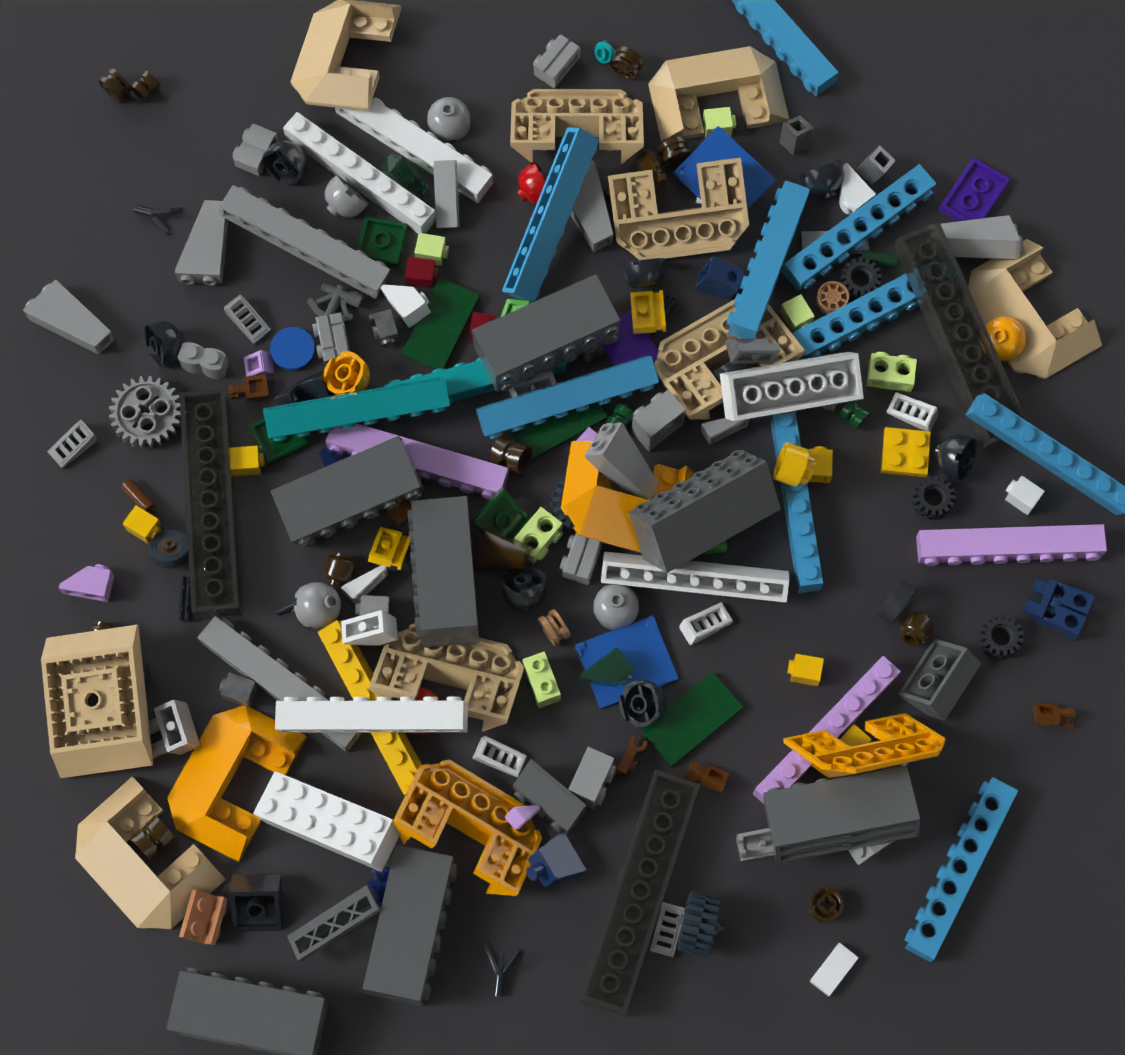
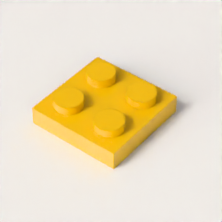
M885 427L881 473L927 477L930 431Z

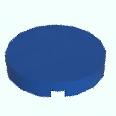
M288 327L279 331L273 337L270 344V353L277 366L286 371H299L306 368L312 358H314L315 343L311 335L304 329Z

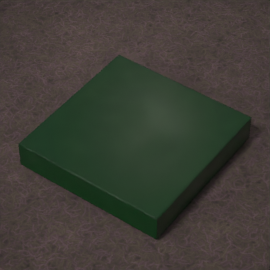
M365 216L357 250L364 252L368 258L374 261H381L386 265L399 267L408 224Z
M265 418L248 425L269 466L310 446L306 436L297 437L296 434L287 435V439L279 441L268 438Z
M500 488L471 522L483 535L485 531L490 530L507 539H514L531 517L504 488Z

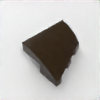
M648 149L635 158L633 164L636 172L653 171L656 194L657 189L665 188L667 178L665 173L661 174L660 164L656 160L653 150Z
M487 530L479 549L475 570L524 569L533 547L513 538L507 539Z

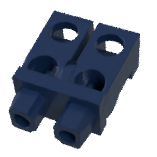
M1052 578L1049 582L1036 579L1031 592L1042 596L1041 602L1028 598L1023 611L1034 617L1033 622L1067 635V638L1075 641L1079 636L1095 596L1060 583Z

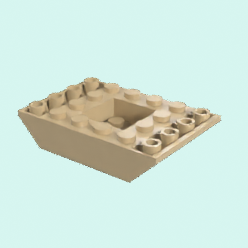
M139 625L46 638L41 665L50 754L60 778L153 766ZM95 693L98 696V703L96 706L91 707L88 704V697Z

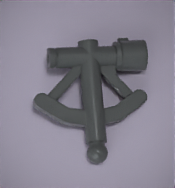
M323 282L321 291L328 293V295L316 300L309 298L307 303L315 315L324 316L335 314L340 302L344 313L343 320L344 322H349L353 320V315L348 314L346 303L360 308L364 296L358 294L357 291L347 292L343 286L337 285L335 287ZM331 299L326 312L317 306V304Z

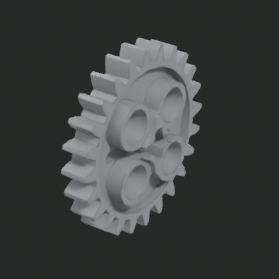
M140 376L139 383L131 379L130 387L123 384L125 389L123 392L116 390L119 398L111 399L115 406H109V410L113 413L109 415L111 421H114L111 426L113 429H117V436L123 435L122 439L125 443L130 440L131 445L134 447L139 442L141 449L144 448L145 443H148L150 448H153V442L157 441L161 446L162 438L169 441V433L176 435L174 426L181 427V423L177 419L184 417L182 412H180L184 408L182 403H179L181 398L179 395H176V389H170L169 382L162 385L161 378L153 382L152 376H149L147 382H145L142 376ZM142 395H149L148 399L144 401L139 400ZM162 406H166V407H167V410H166L165 412H163V413H158V412H157V410H158L160 407H162ZM128 412H135L132 418L125 417ZM153 424L152 429L148 431L143 430L145 425Z

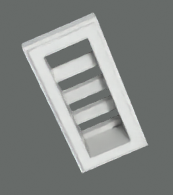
M897 392L886 411L889 415L921 430L930 432L939 415L937 407ZM900 402H904L901 410L897 411ZM909 405L912 406L909 414H905ZM919 409V410H921V411H920V413H919V415H918V418H916V417H914V416H915L917 410ZM926 413L929 414L926 421H924Z
M381 565L341 587L343 594L356 605V601H361V595H368L388 576L387 567Z
M721 602L684 619L679 627L688 643L693 645L732 624L733 620ZM715 612L718 613V615H719V617L721 618L722 622L719 623L718 619L716 618V616H715V614H714ZM707 616L710 618L711 622L713 623V626L710 625L709 621L706 618ZM698 621H700V622L702 623V625H703V627L705 628V630H702V628H701V626L699 625Z
M484 736L481 738L472 759L518 777L527 755ZM486 746H489L490 749L487 756L483 755ZM497 749L499 750V753L497 755L496 760H493V754ZM504 753H507L508 757L505 761V764H502L501 760L504 756ZM514 756L517 757V760L512 769L509 766Z

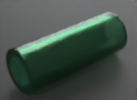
M862 250L861 258L865 262L866 258L870 259V264L875 262L876 265L896 268L898 254Z

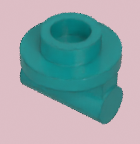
M606 40L599 42L594 50L596 59L603 64L609 63L616 52Z

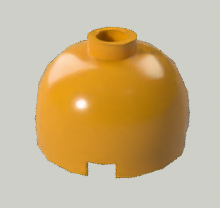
M1000 316L993 318L982 330V347L987 355L997 361L1014 360L1026 348V329L1019 321L1012 317Z
M343 351L339 353L340 356H337L336 359L332 357L328 361L324 369L323 378L327 388L332 393L341 395L366 390L370 380V371L368 365L359 355L351 351Z

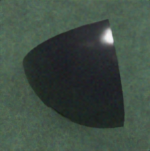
M323 370L286 388L274 400L279 406L335 396V394L327 388L323 378Z

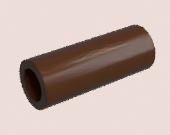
M131 478L122 484L121 488L138 507L148 513L154 509L155 503Z

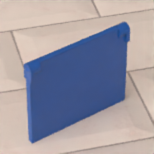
M719 126L673 173L678 180L701 200L696 163L741 158L747 210L776 181L769 172Z
M653 615L631 623L626 627L618 628L575 644V650L582 662L600 709L618 703L620 695H623L625 690L623 688L632 681L649 680L660 687L679 679Z

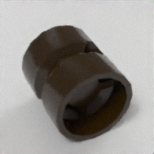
M500 436L492 446L490 461L493 464L507 467L508 470L518 474H523L531 463L533 450L531 446L520 442L515 443V440Z
M156 815L145 823L146 828L144 830L139 829L130 837L150 860L161 852V846H167L176 838Z

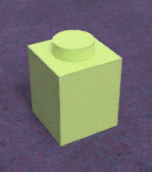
M730 107L704 110L703 125L705 139L717 126L730 137L732 136V129L736 128L735 115H731Z
M419 233L415 248V258L435 260L436 265L442 266L443 259H447L449 253V246L446 245L445 237Z
M801 294L781 305L780 314L792 333L812 323L815 316Z

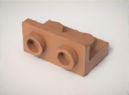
M192 890L179 937L205 945H215L220 937L222 919L227 912L226 904L228 898L214 896L199 890Z

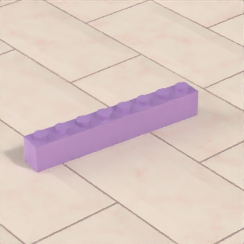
M355 423V427L342 429V426L332 427L333 430L328 433L326 445L333 454L352 456L398 435ZM401 437L406 443L421 480L429 481L431 479L438 481V484L444 487H451V485L459 487L462 492L468 494L476 492L482 494L481 496L488 500L500 488H505L509 476L507 467Z
M1104 524L919 530L916 536L918 563H925L926 566H935L943 562H948V565H959L962 562H971V564L978 565L985 563V561L1003 564L1007 563L1008 560L1028 563L1031 560L1040 559V562H1052L1054 559H1063L1065 562L1077 560V558L1096 561L1107 551Z
M882 656L809 733L826 730L839 739L897 679L901 671L887 658ZM791 751L755 788L753 795L764 804V792L776 787L781 789L790 788L812 766L801 759L795 752Z

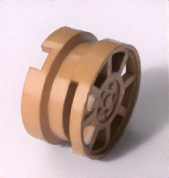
M827 282L818 291L816 306L826 316L848 304L849 292L839 282Z
M552 609L546 617L541 616L538 618V622L542 625L543 631L550 642L556 646L560 644V640L563 638L566 640L571 637V634L557 611Z

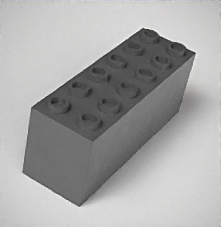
M595 274L473 329V345L496 392L501 390L508 391L521 381L528 382L532 380L536 374L543 371L544 373L552 371L558 364L563 362L570 363L578 355L583 353L590 354L598 346L614 343L620 333V318Z
M400 436L271 490L291 542L299 546L303 545V547L316 543L315 539L321 536L328 538L337 534L336 530L345 527V529L352 528L358 525V520L363 518L367 520L373 519L380 515L379 511L394 510L401 506L400 502L415 501L422 497L421 493L426 492L406 443Z
M737 450L731 453V456L714 462L711 467L696 472L693 477L676 483L673 488L656 494L655 498L638 504L628 514L643 559L668 573L781 508L767 461L744 450Z
M467 496L411 501L412 509L407 510L410 527V554L413 569L412 582L418 640L422 639L423 647L479 643Z
M894 765L884 770L877 771L875 769L863 772V774L840 776L832 780L823 778L811 784L797 783L785 789L776 787L763 793L765 813L776 864L919 836L920 816L907 765Z
M400 845L395 846L362 988L366 994L423 1006L424 1000H429L431 986L428 984L430 976L434 977L437 965L434 954L435 952H440L442 943L439 932L440 929H445L447 921L446 911H444L445 905L450 906L453 893L450 883L451 881L455 882L458 872L457 864L454 863L452 856Z
M187 968V972H179L166 1030L176 1035L280 1055H318L329 1003L321 993L307 991L305 995L300 994V991L293 987L283 986V989L279 990L276 989L274 984L259 981V985H253V982L246 978L235 977V981H232L224 974L211 972V976H206L205 973H202V970Z

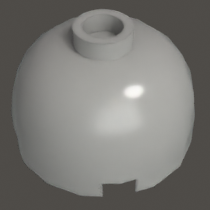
M444 97L437 100L428 111L427 124L429 131L436 135L438 140L443 142L462 139L470 129V113L467 106L461 100L454 97Z
M339 175L332 178L326 186L324 192L325 200L329 204L326 208L334 216L340 214L345 218L355 217L365 209L368 202Z
M324 582L308 583L300 587L295 594L297 605L294 606V611L298 620L307 628H324L333 623L340 614V597L333 587Z
M608 584L597 593L593 603V613L603 627L616 630L635 622L639 613V600L636 593L629 586Z

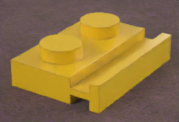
M659 290V293H653V291L630 293L633 334L656 332V330H663L665 332L663 290Z
M380 526L370 551L368 562L387 567L393 565L397 566L398 570H401L410 546L409 536L402 535L403 532Z

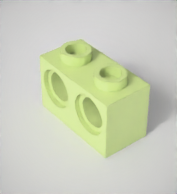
M885 352L872 353L869 360L866 386L911 392L915 381L917 359H912L908 355H899L897 357L889 356ZM882 366L886 371L878 372L875 367ZM904 369L908 372V375H901L898 370Z
M540 507L514 539L524 544L531 541L538 544L537 548L531 550L528 558L534 564L538 559L541 561L549 551L547 548L552 542L556 543L563 535V523ZM548 524L552 526V530L543 532L540 527Z
M545 651L522 659L524 670L538 708L561 701V694Z

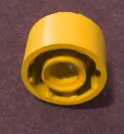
M786 442L778 456L773 479L797 487L798 484L806 485L812 476L816 459L813 455L809 454V449Z

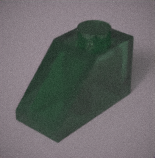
M389 154L378 168L379 171L419 199L430 187L402 155Z
M615 647L581 673L579 680L586 684L616 687L618 684H621L623 686L633 678L631 674H633L634 668L618 647Z

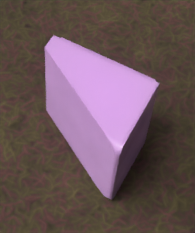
M260 350L244 357L246 377L274 374L270 353Z
M538 805L514 807L508 812L505 819L515 830H518L540 811V807Z

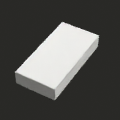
M838 943L809 982L829 997L858 957L841 943Z

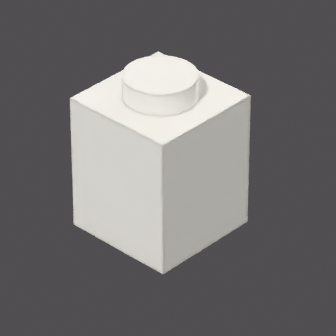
M1021 476L1018 481L1013 479L1005 491L1009 494L1005 500L1028 515L1043 495L1044 490Z

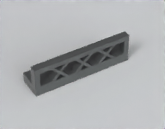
M366 885L289 934L287 937L297 960L300 962L304 961L379 913L381 910L377 900L381 898L377 890ZM371 905L372 908L365 913L360 912ZM350 918L348 924H346V925H344V926H341V925H340V924H342L343 922H345L346 920H348V919ZM329 932V936H327L324 939L320 938L321 936ZM309 945V948L307 950L301 952L302 948Z

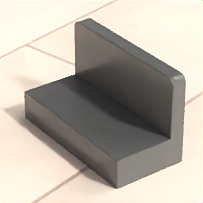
M727 339L725 342L731 364H773L781 351L779 343H769L768 339Z

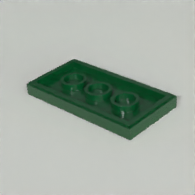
M439 278L428 299L430 303L427 306L431 313L416 323L401 353L402 357L433 370L438 368L445 369L480 298V294Z
M595 402L589 404L590 408L577 412L575 408L567 411L568 415L560 418H555L554 415L546 417V422L533 425V422L524 424V429L515 432L509 429L516 442L532 447V462L582 434L588 427L592 428L605 421L608 416L601 405Z
M712 672L666 709L660 721L651 726L644 727L641 733L668 765L672 767L740 712L743 706Z

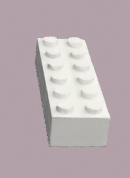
M853 352L720 373L725 418L732 421L864 399L858 353Z
M276 771L253 813L269 825L382 872L399 838V834L393 824V819Z

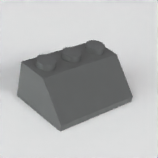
M934 638L898 693V696L928 716L945 721L981 663L968 648Z
M532 759L527 763L513 784L514 796L522 803L527 801L532 806L538 805L540 811L536 815L542 819L544 816L552 822L550 826L558 833L564 831L568 835L586 814V804Z

